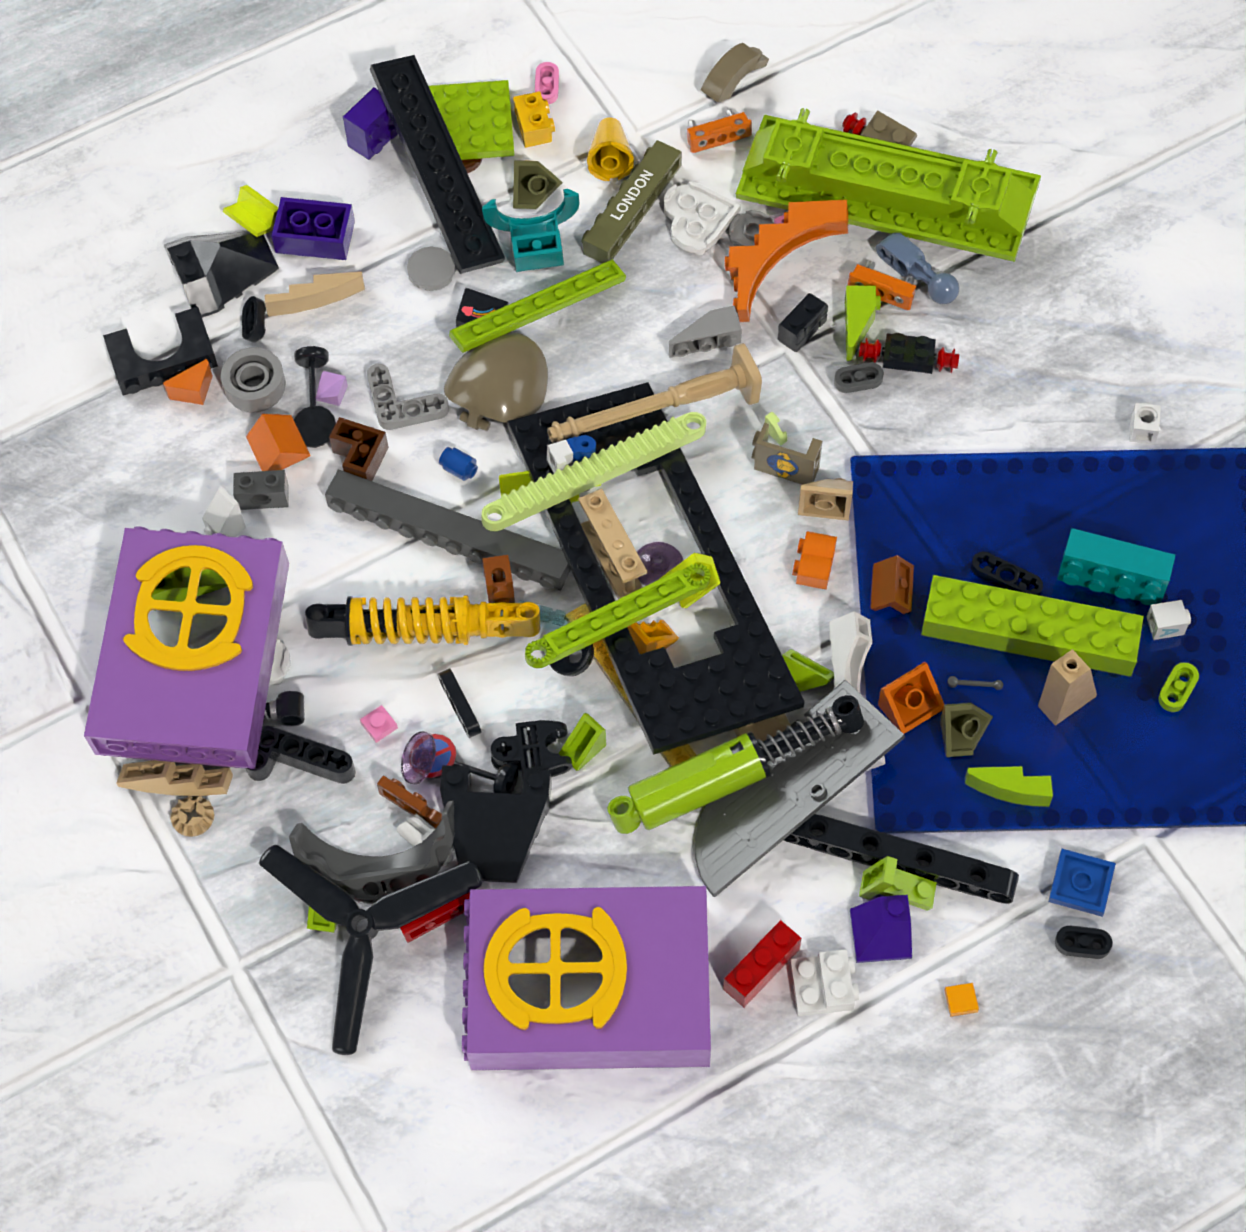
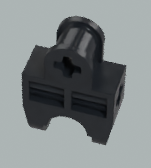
M537 720L515 723L516 736L499 737L491 744V762L493 767L499 770L504 763H513L518 766V770H521L522 780L524 769L551 770L552 778L568 772L573 767L570 757L560 756L547 749L551 743L556 742V739L563 738L568 734L567 725L560 721ZM528 735H530L531 744H529ZM531 758H533L534 767H532Z

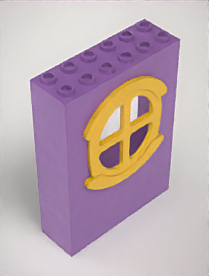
M140 526L134 527V529L125 528L84 737L95 755L255 769L290 564L282 541L275 538L253 539L245 535L227 537L221 533L203 535L196 531H187L186 533L174 532L170 529L156 531ZM184 567L191 569L187 596L184 601H165L152 598L155 588L168 574ZM203 570H213L226 582L231 595L229 605H211L196 602L201 572ZM162 610L181 612L183 614L176 646H166L155 637L148 620L150 611ZM208 614L227 617L228 620L225 627L214 640L197 649L188 647L194 615Z
M706 886L470 890V899H465L464 902L467 926H464L466 953L463 955V967L466 979L468 980H463V997H465V1006L468 1007L462 1008V1023L464 1025V1032L467 1034L462 1035V1053H464V1061H469L471 1071L710 1067L711 1034ZM543 928L550 931V960L548 962L511 963L509 961V953L523 937ZM564 928H570L591 938L600 948L603 956L602 960L599 962H563L561 960V931ZM599 973L602 975V984L587 1001L569 1009L561 1006V976L563 974ZM513 974L549 975L550 1006L547 1009H541L524 1002L511 989L508 982L509 977Z

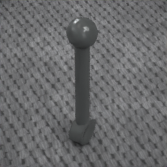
M951 676L947 681L948 686L951 688H955L957 685L994 687L996 690H1001L1004 686L1001 680L994 682L958 680L957 677Z

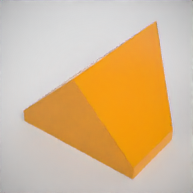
M653 620L648 624L644 621L641 624L636 622L628 626V630L640 654L662 647L666 649L679 639L664 620H660L658 623Z

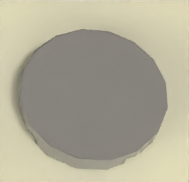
M755 210L746 211L742 215H736L730 222L729 227L731 243L733 246H754V235L759 234V224H774L773 219L769 215Z
M433 246L421 248L414 252L407 264L409 280L414 286L425 288L427 291L440 290L449 285L456 272L451 254L442 248Z

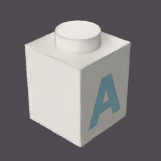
M1182 600L1150 606L1147 621L1153 640L1185 634L1188 625L1191 623L1189 610L1184 608Z

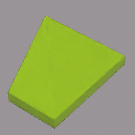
M793 649L788 650L782 655L800 692L826 685L834 679L833 671Z
M584 713L558 754L570 757L573 768L579 771L606 746V730L588 713Z

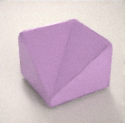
M323 371L316 400L340 406L348 387L346 376Z

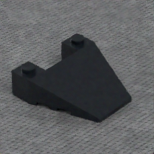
M442 765L440 794L444 808L448 801H454L453 846L458 865L468 861L474 862L481 873L482 881L517 883L535 838H537L543 820L550 809L552 790L551 770L524 769L522 794L470 792L472 779L469 766Z

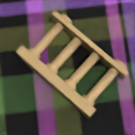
M599 489L578 498L581 507L589 519L581 523V526L617 598L620 599L643 588L638 577L647 574V570L604 491Z

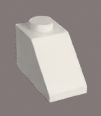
M220 487L202 517L205 525L203 531L206 535L221 533L227 537H235L246 526L239 503L223 487Z

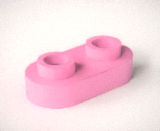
M543 62L536 68L535 92L540 91L543 100H547L548 104H552L558 99L559 69L552 62Z

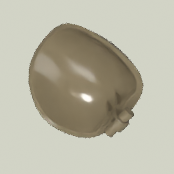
M509 332L467 351L455 364L445 382V396L453 403L469 411V413L463 411L460 415V420L476 430L479 428L485 431L489 430L491 422L484 420L483 416L507 423L510 420L535 414L544 403L547 392L548 368L546 359L539 346L529 337L520 333Z

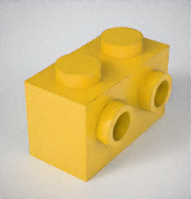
M538 91L513 97L514 113L525 148L552 142V132H555L553 118H548L547 114H550L548 101L543 100L541 92Z

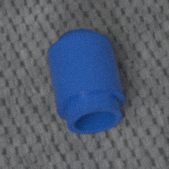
M447 447L439 458V465L442 466L443 470L463 481H466L468 478L472 479L478 470L477 460L457 448Z

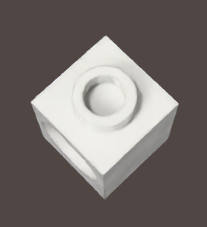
M1135 403L1131 415L1130 442L1155 445L1160 428L1161 406L1152 405L1151 403Z

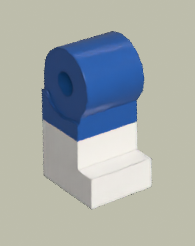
M582 435L547 445V461L553 473L555 474L557 469L564 470L566 465L572 466L575 461L581 462L585 456L590 458L592 453L596 452V442L592 437Z

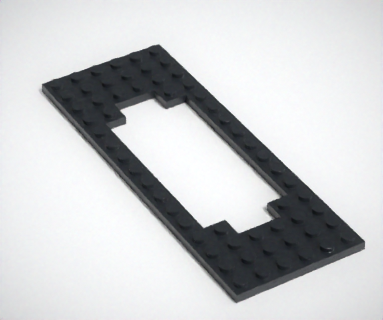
M649 382L507 421L508 430L524 466L529 472L531 481L535 483L539 477L544 479L548 473L554 474L547 461V445L556 443L550 441L547 428L552 427L554 421L561 424L566 422L568 417L577 419L652 396L654 393ZM662 409L579 434V436L587 435L592 437L596 442L595 453L599 454L603 448L608 450L612 444L616 446L619 441L625 442L629 436L634 438L636 433L643 434L645 429L651 430L654 425L660 426L664 420L668 421ZM681 448L634 468L637 477L659 470L662 471L701 554L713 558L720 579V584L717 587L735 625L714 632L713 638L721 654L674 668L665 647L639 654L628 627L602 639L653 755L804 708L805 704ZM570 499L545 509L544 511L589 612L591 613L614 602V596Z

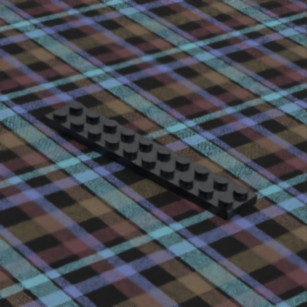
M415 55L371 64L369 70L459 273L462 274L503 263L505 260L503 251L492 227L484 220L482 204Z

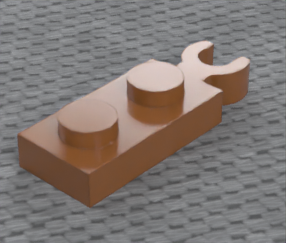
M383 775L378 781L377 786L381 796L413 816L418 814L433 828H437L442 820V814L428 807L427 800L417 792L410 793L400 781L394 778L390 780Z

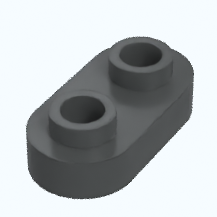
M872 362L842 367L835 373L834 386L842 393L874 389L881 385L884 372L880 365Z

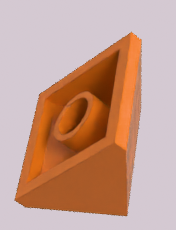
M262 414L246 436L262 471L283 470L311 456L292 415Z
M926 662L881 688L878 706L888 719L903 734L941 712L945 705Z

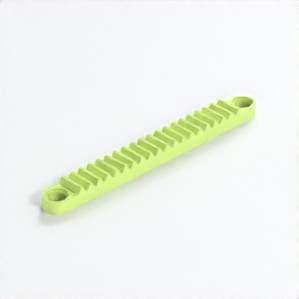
M698 412L686 413L678 418L673 416L669 422L664 420L660 426L654 425L651 430L645 429L643 434L638 432L634 438L629 436L625 442L619 441L616 446L610 445L608 450L603 448L599 454L594 452L590 458L585 456L581 462L575 461L572 466L566 465L564 470L557 469L553 475L548 473L544 479L539 477L537 482L531 481L526 487L522 485L518 491L513 489L509 495L504 493L500 499L484 506L481 514L482 524L490 531L502 530L700 439L706 432V419ZM696 422L700 427L698 429H690L687 427V424ZM492 513L501 515V519L497 521H491L487 517Z

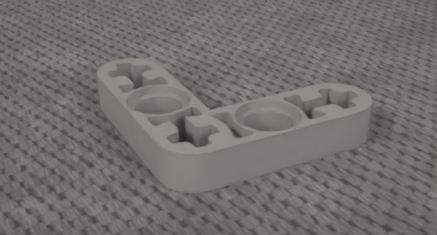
M374 364L368 369L367 377L378 423L383 429L393 430L444 418L448 414L449 403L444 395L431 394L397 402L388 368L383 364ZM376 374H381L383 384L378 385ZM386 392L391 395L386 401L377 399L380 393ZM439 403L441 408L436 409L434 404ZM424 406H427L428 412L424 411ZM413 407L420 410L419 414L415 416H410L406 413L408 409ZM389 408L391 420H387L385 409Z

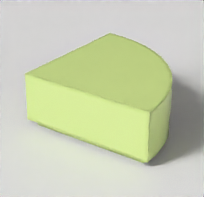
M770 412L765 416V423L769 424V435L781 446L787 442L786 431H781L777 424L780 422L779 418L774 412Z

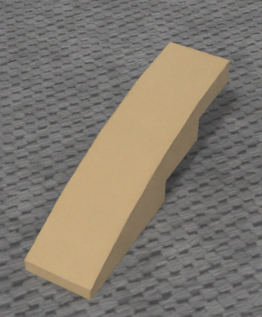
M362 271L313 275V283L289 285V293L266 294L265 306L268 317L316 309L365 290Z
M153 760L123 764L116 784L121 788L165 795L227 794L233 774L230 768L204 770L201 764L176 766L174 762Z

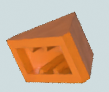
M205 359L163 382L168 398L175 401L204 405L213 377L209 362Z

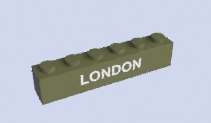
M659 140L652 147L647 148L642 161L633 167L631 176L628 180H624L621 183L619 192L615 197L612 196L609 199L604 212L597 215L590 231L587 230L581 240L584 255L602 264L614 259L682 166V151Z

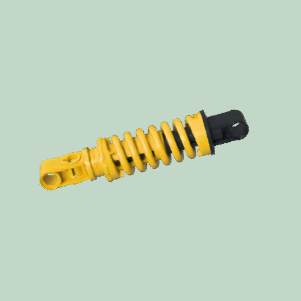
M468 595L450 597V604H447L445 597H441L439 605H433L431 597L425 599V605H419L417 597L411 599V605H405V599L399 597L397 599V609H391V599L389 597L383 599V609H377V599L375 597L369 599V609H363L362 605H366V597L353 598V596H348L346 604H312L305 610L309 636L315 639L346 638L348 646L361 644V642L369 644L373 638L377 644H383L387 637L391 644H397L401 637L405 644H411L415 637L418 643L425 644L429 636L434 644H439L444 636L448 644H452L455 641V644L468 645L471 636H481V638L533 637L541 630L540 609L535 603L481 602L480 604H470ZM501 624H504L503 630H501Z

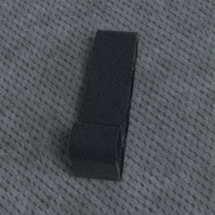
M268 725L262 726L256 761L263 762L262 766L255 769L246 768L249 777L254 781H262L268 778L276 761L342 784L352 781L356 773L352 757L347 752ZM267 739H274L271 744L263 745ZM293 747L299 748L295 753H287ZM323 756L322 760L312 762L314 757Z

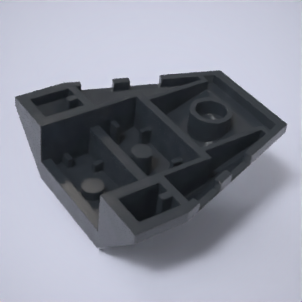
M247 231L186 236L164 244L170 262L174 265L184 288L190 308L198 307L202 318L221 311L225 308L224 304L234 297L236 299L243 295L242 292L251 285L256 286L279 269L264 234L256 237Z

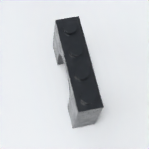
M198 307L175 313L182 342L175 354L161 361H149L137 355L127 328L103 335L123 396L135 394L140 390L153 386H160L163 382L205 359L209 362L211 369L218 367Z

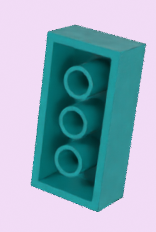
M1071 528L1057 580L1063 581L1068 585L1087 587L1095 592L1103 591L1114 594L1122 599L1130 598L1141 601L1145 605L1159 604L1162 602L1170 581L1175 554Z

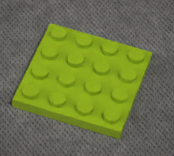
M508 80L429 86L461 160L515 156Z

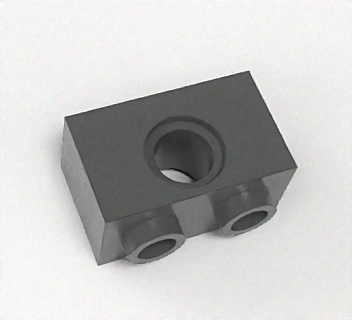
M285 470L234 473L233 496L239 503L240 510L289 507V484Z

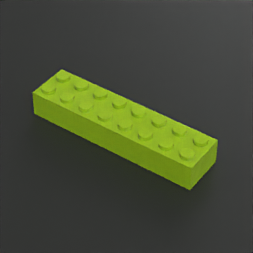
M933 575L921 635L1050 661L1058 660L1073 649L1090 669L1132 676L1137 663L1144 616Z

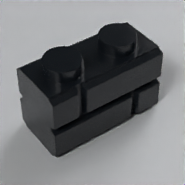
M808 293L778 325L777 339L779 342L792 351L798 352L816 333L818 327H821L827 321V303Z

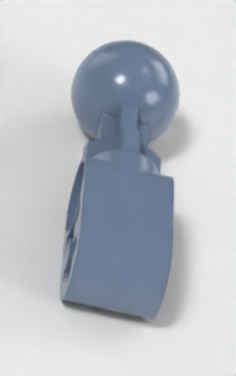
M892 233L876 245L878 256L904 277L911 275L914 279L922 280L926 283L929 296L934 302L949 304L957 298L959 294L957 279L951 274H936L931 270V265L925 261V256L921 249L901 233Z

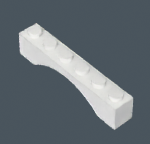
M854 611L829 622V639L832 648L831 662L834 669V688L846 680L860 693L862 668L872 645L870 619ZM885 756L879 759L866 771L884 765Z

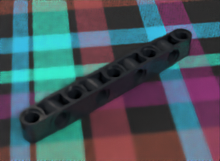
M814 814L783 840L867 866H872L889 856L898 859L896 869L937 882V886L1003 904L1013 902L1019 880V874L1008 868L823 815ZM819 829L823 834L815 836L810 831ZM871 844L875 846L876 850L868 851L863 846ZM924 859L930 865L921 866L917 863V860ZM971 875H979L983 878V881L976 882L971 878Z

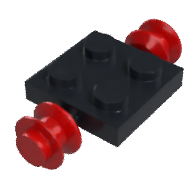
M887 333L885 347H882V350L879 339L874 344L869 343L868 338H866L865 343L860 342L859 357H863V362L867 358H872L873 363H877L881 355V357H884L882 368L932 374L933 365L936 364L939 372L946 367L952 373L953 368L958 369L959 354H955V348L951 353H947L945 348L942 347L938 351L937 356V353H935L936 339L926 336L915 337L902 333Z

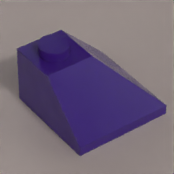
M908 895L882 896L850 908L856 963L912 959V931Z

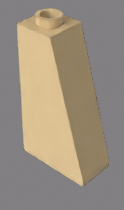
M1073 649L1051 664L1038 707L1055 726L1097 695L1091 669Z

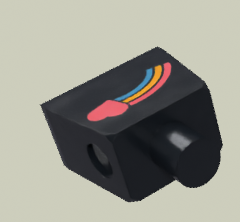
M465 288L456 316V328L507 306L509 302Z

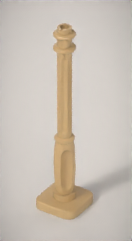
M744 343L735 345L732 363L727 370L702 375L676 386H670L668 391L581 418L573 419L568 417L567 421L561 424L554 421L552 427L547 428L548 436L551 442H560L566 438L578 437L579 434L665 407H679V405L712 398L734 388L740 389L746 403L752 405L759 402L762 386L761 374L747 346Z

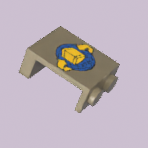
M764 423L761 432L756 431L752 445L755 446L751 457L755 459L754 470L801 485L814 482L820 468L823 441L813 438L807 454H803L769 443V424Z

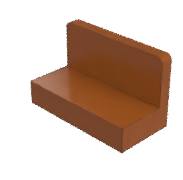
M898 555L874 563L870 607L872 610L877 611L890 606L902 614L912 611L914 565Z

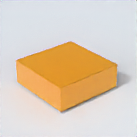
M973 983L945 987L944 991L950 1017L978 1013L979 1007Z

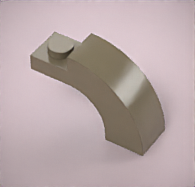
M743 42L739 43L719 59L708 74L700 90L716 102L730 99L738 83L749 72L766 67L769 58L763 55L760 49L749 47Z

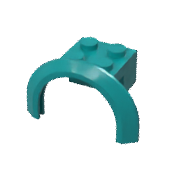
M568 188L563 189L564 199L561 205L548 214L534 218L506 216L497 209L496 199H491L482 207L483 217L488 225L498 230L510 232L516 272L564 265L558 225L570 219L579 209V193Z

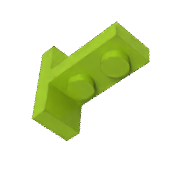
M887 856L863 871L859 897L869 900L878 894L883 896L908 895L909 905L926 911L933 908L937 882L896 869L898 859Z

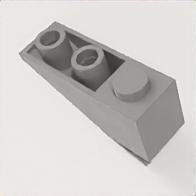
M735 306L710 310L669 340V358L683 357L691 353L708 352L715 348L732 347L740 344L742 329Z

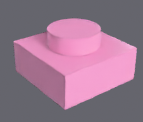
M382 705L360 719L361 725L376 743L398 729L397 723Z

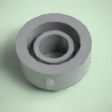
M246 348L237 351L225 361L221 369L220 378L224 393L228 401L241 411H265L277 404L285 391L286 381L282 364L277 356L266 349ZM263 380L261 384L255 387L245 386L249 381Z

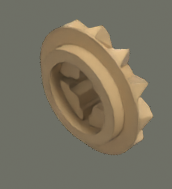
M188 796L182 800L178 799V803L172 808L171 823L174 829L181 835L189 837L198 836L211 827L214 821V809L210 801H207L202 796ZM196 807V813L199 816L192 817L188 822V817L185 813H191Z

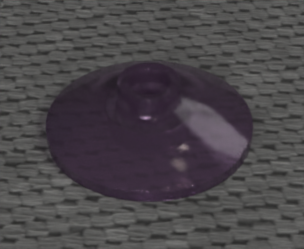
M653 542L644 545L637 553L647 570V574L638 577V579L645 586L659 580V578L683 561L681 553L674 546L664 542ZM656 559L663 560L661 563L654 562Z
M425 731L417 732L405 746L401 759V772L407 783H421L428 776L434 765L436 744L430 733Z

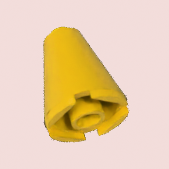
M612 117L604 118L599 122L587 155L589 172L595 178L603 181H610V178L621 180L628 176L634 167V156L619 120Z

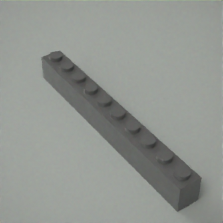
M339 469L325 492L327 505L335 512H345L359 521L367 520L375 523L382 529L397 531L406 538L413 537L422 540L428 546L444 548L453 555L460 554L466 556L475 563H483L482 558L508 555L512 574L525 581L532 580L540 583L541 586L547 589L554 588L561 591L571 571L563 551L559 548L506 529L499 531L487 530L481 520Z

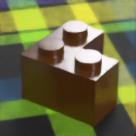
M339 417L329 436L332 452L346 457L342 464L344 472L373 481L389 448L386 432Z

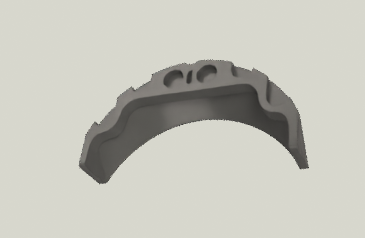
M454 801L447 802L442 812L441 822L422 843L393 855L362 856L342 851L318 838L303 823L296 824L289 835V840L296 858L349 894L354 895V898L379 900L386 894L436 875L451 851L454 841Z

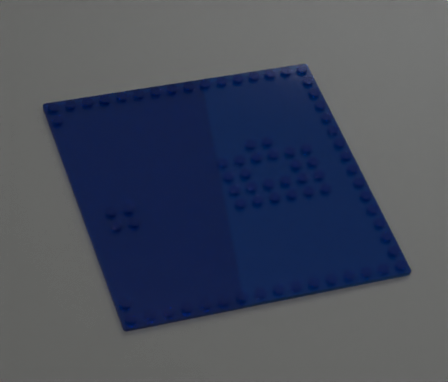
M1246 448L862 455L851 457L850 470L851 481H853L852 500L860 615L870 619L872 645L864 662L866 699L888 719L878 706L881 688L926 662L945 705L972 703L993 716L974 749L973 755L946 757L940 724L942 711L905 733L906 738L884 755L885 764L871 769L874 826L876 831L892 834L1246 826ZM1071 528L1175 554L1170 581L1161 603L1182 600L1184 608L1189 610L1191 623L1188 625L1185 634L1153 640L1147 621V614L1151 605H1145L1141 601L1130 598L1122 599L1114 594L1103 591L1095 592L1079 585H1068L1063 581L1057 580ZM984 551L1040 577L1043 581V589L1040 596L1144 616L1137 663L1132 676L1091 669L1097 693L1096 697L1055 726L1038 707L1051 664L1055 661L921 635L933 575L997 587L972 573L971 564L974 555ZM898 555L914 565L912 611L902 614L890 606L877 611L872 610L870 607L874 563ZM983 561L979 567L984 568L988 563ZM995 566L994 571H992V574H994V575H995L996 569H997L996 566ZM1009 571L1000 573V577L1004 581L1014 579V575ZM1021 578L1018 579L1017 586L1022 581ZM1030 584L1026 589L1031 591L1035 586ZM1179 663L1192 664L1199 672V679L1186 704L1177 712H1169L1163 709L1158 698L1173 668ZM951 676L957 677L958 680L994 682L1001 680L1004 686L1001 690H996L994 687L957 685V687L951 688L948 686L947 681ZM1179 677L1183 682L1188 681L1185 677ZM1168 698L1170 702H1176L1174 698ZM1022 766L1023 776H1051L1053 798L1049 807L1021 805L996 799L965 784L967 768Z

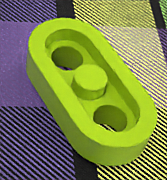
M1179 663L1173 668L1158 698L1163 709L1169 712H1177L1184 707L1199 679V672L1195 666L1189 663ZM1179 677H1185L1188 681L1183 682ZM1172 697L1176 702H1170L1168 698Z

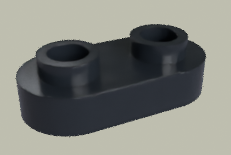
M255 296L248 298L242 310V337L252 343L261 340L266 331L265 303L262 299Z
M1064 926L1057 932L1055 937L1057 950L1066 956L1102 959L1109 954L1113 945L1110 934L1105 930L1097 928ZM1064 940H1071L1073 942V945H1066L1064 943ZM1092 943H1099L1101 945V949H1095L1092 946Z

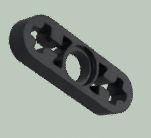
M978 552L973 557L971 570L975 576L999 588L1041 595L1043 581L1037 575L989 552ZM983 561L988 563L984 568L979 567ZM995 566H996L997 569H996V573H995V575H994V574H992V571H994ZM1009 571L1014 575V579L1004 581L1001 579L1000 573ZM1021 578L1022 581L1017 586L1018 579ZM1033 584L1035 587L1031 591H1028L1026 589L1027 586Z
M449 668L438 673L437 676L467 737L472 738L482 733L480 725L452 670Z

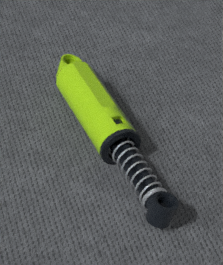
M851 695L841 696L834 701L832 708L828 707V709H825V714L822 715L817 712L814 719L807 716L805 723L802 724L797 721L794 728L787 725L785 732L782 733L780 730H777L774 737L767 734L765 741L756 740L754 734L750 731L629 785L628 791L631 798L628 796L615 797L607 807L615 829L622 834L632 833L640 826L641 820L646 830L654 829L770 777L771 772L767 764L770 760L775 764V758L781 756L785 759V754L790 751L795 755V749L801 747L805 750L804 745L812 743L815 746V740L821 738L822 741H825L824 736L828 734L835 737V734L838 735L841 732H857L864 725V718L858 700Z

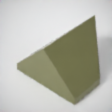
M514 160L513 209H537L563 182L539 161Z
M972 703L944 705L940 724L946 757L973 755L974 749L993 716Z

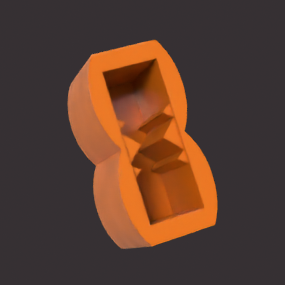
M807 531L805 539L800 538L797 553L801 554L800 561L795 560L792 575L797 576L796 584L827 590L837 537Z

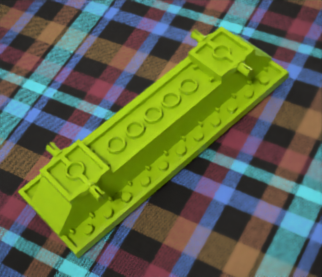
M804 108L800 109L797 120H787L769 115L763 116L742 170L743 174L735 193L736 199L788 210L789 202L847 200L848 224L890 234L901 233L907 238L1015 262L1039 188L1041 175L998 166L994 163L998 154L995 149H993V152L992 149L987 150L985 161H974L810 125L807 123L810 110L807 108L806 110Z

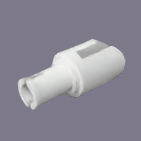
M415 814L397 827L399 835L413 847L422 843L435 830L418 814ZM450 851L443 866H446L453 860L456 854L454 851Z

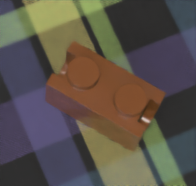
M502 555L482 558L488 602L515 603L509 556Z

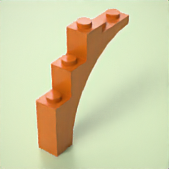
M847 200L789 202L788 212H784V223L759 224V234L754 235V246L729 247V256H725V271H730L731 280H734V291L738 292V297L733 298V306H735L740 322H750L751 307L756 292L769 271L781 259L793 250L811 241L833 235L848 234L849 213Z

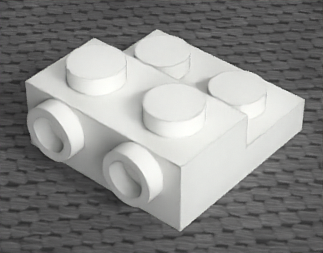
M847 949L819 952V955L814 957L790 959L798 1016L854 1010L855 1001L859 1000V988L857 983L852 984L851 974L855 973L854 957H848Z

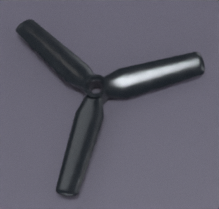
M279 845L269 847L259 860L261 867L327 921L345 926L350 934L341 960L332 1051L339 1055H351L357 1051L373 963L372 939L377 935L378 931L398 929L482 885V876L474 862L468 861L386 894L367 910H363L358 907L348 892ZM362 919H367L366 929L358 932V922Z

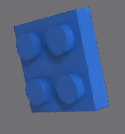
M1062 848L1048 902L1103 917L1116 863Z

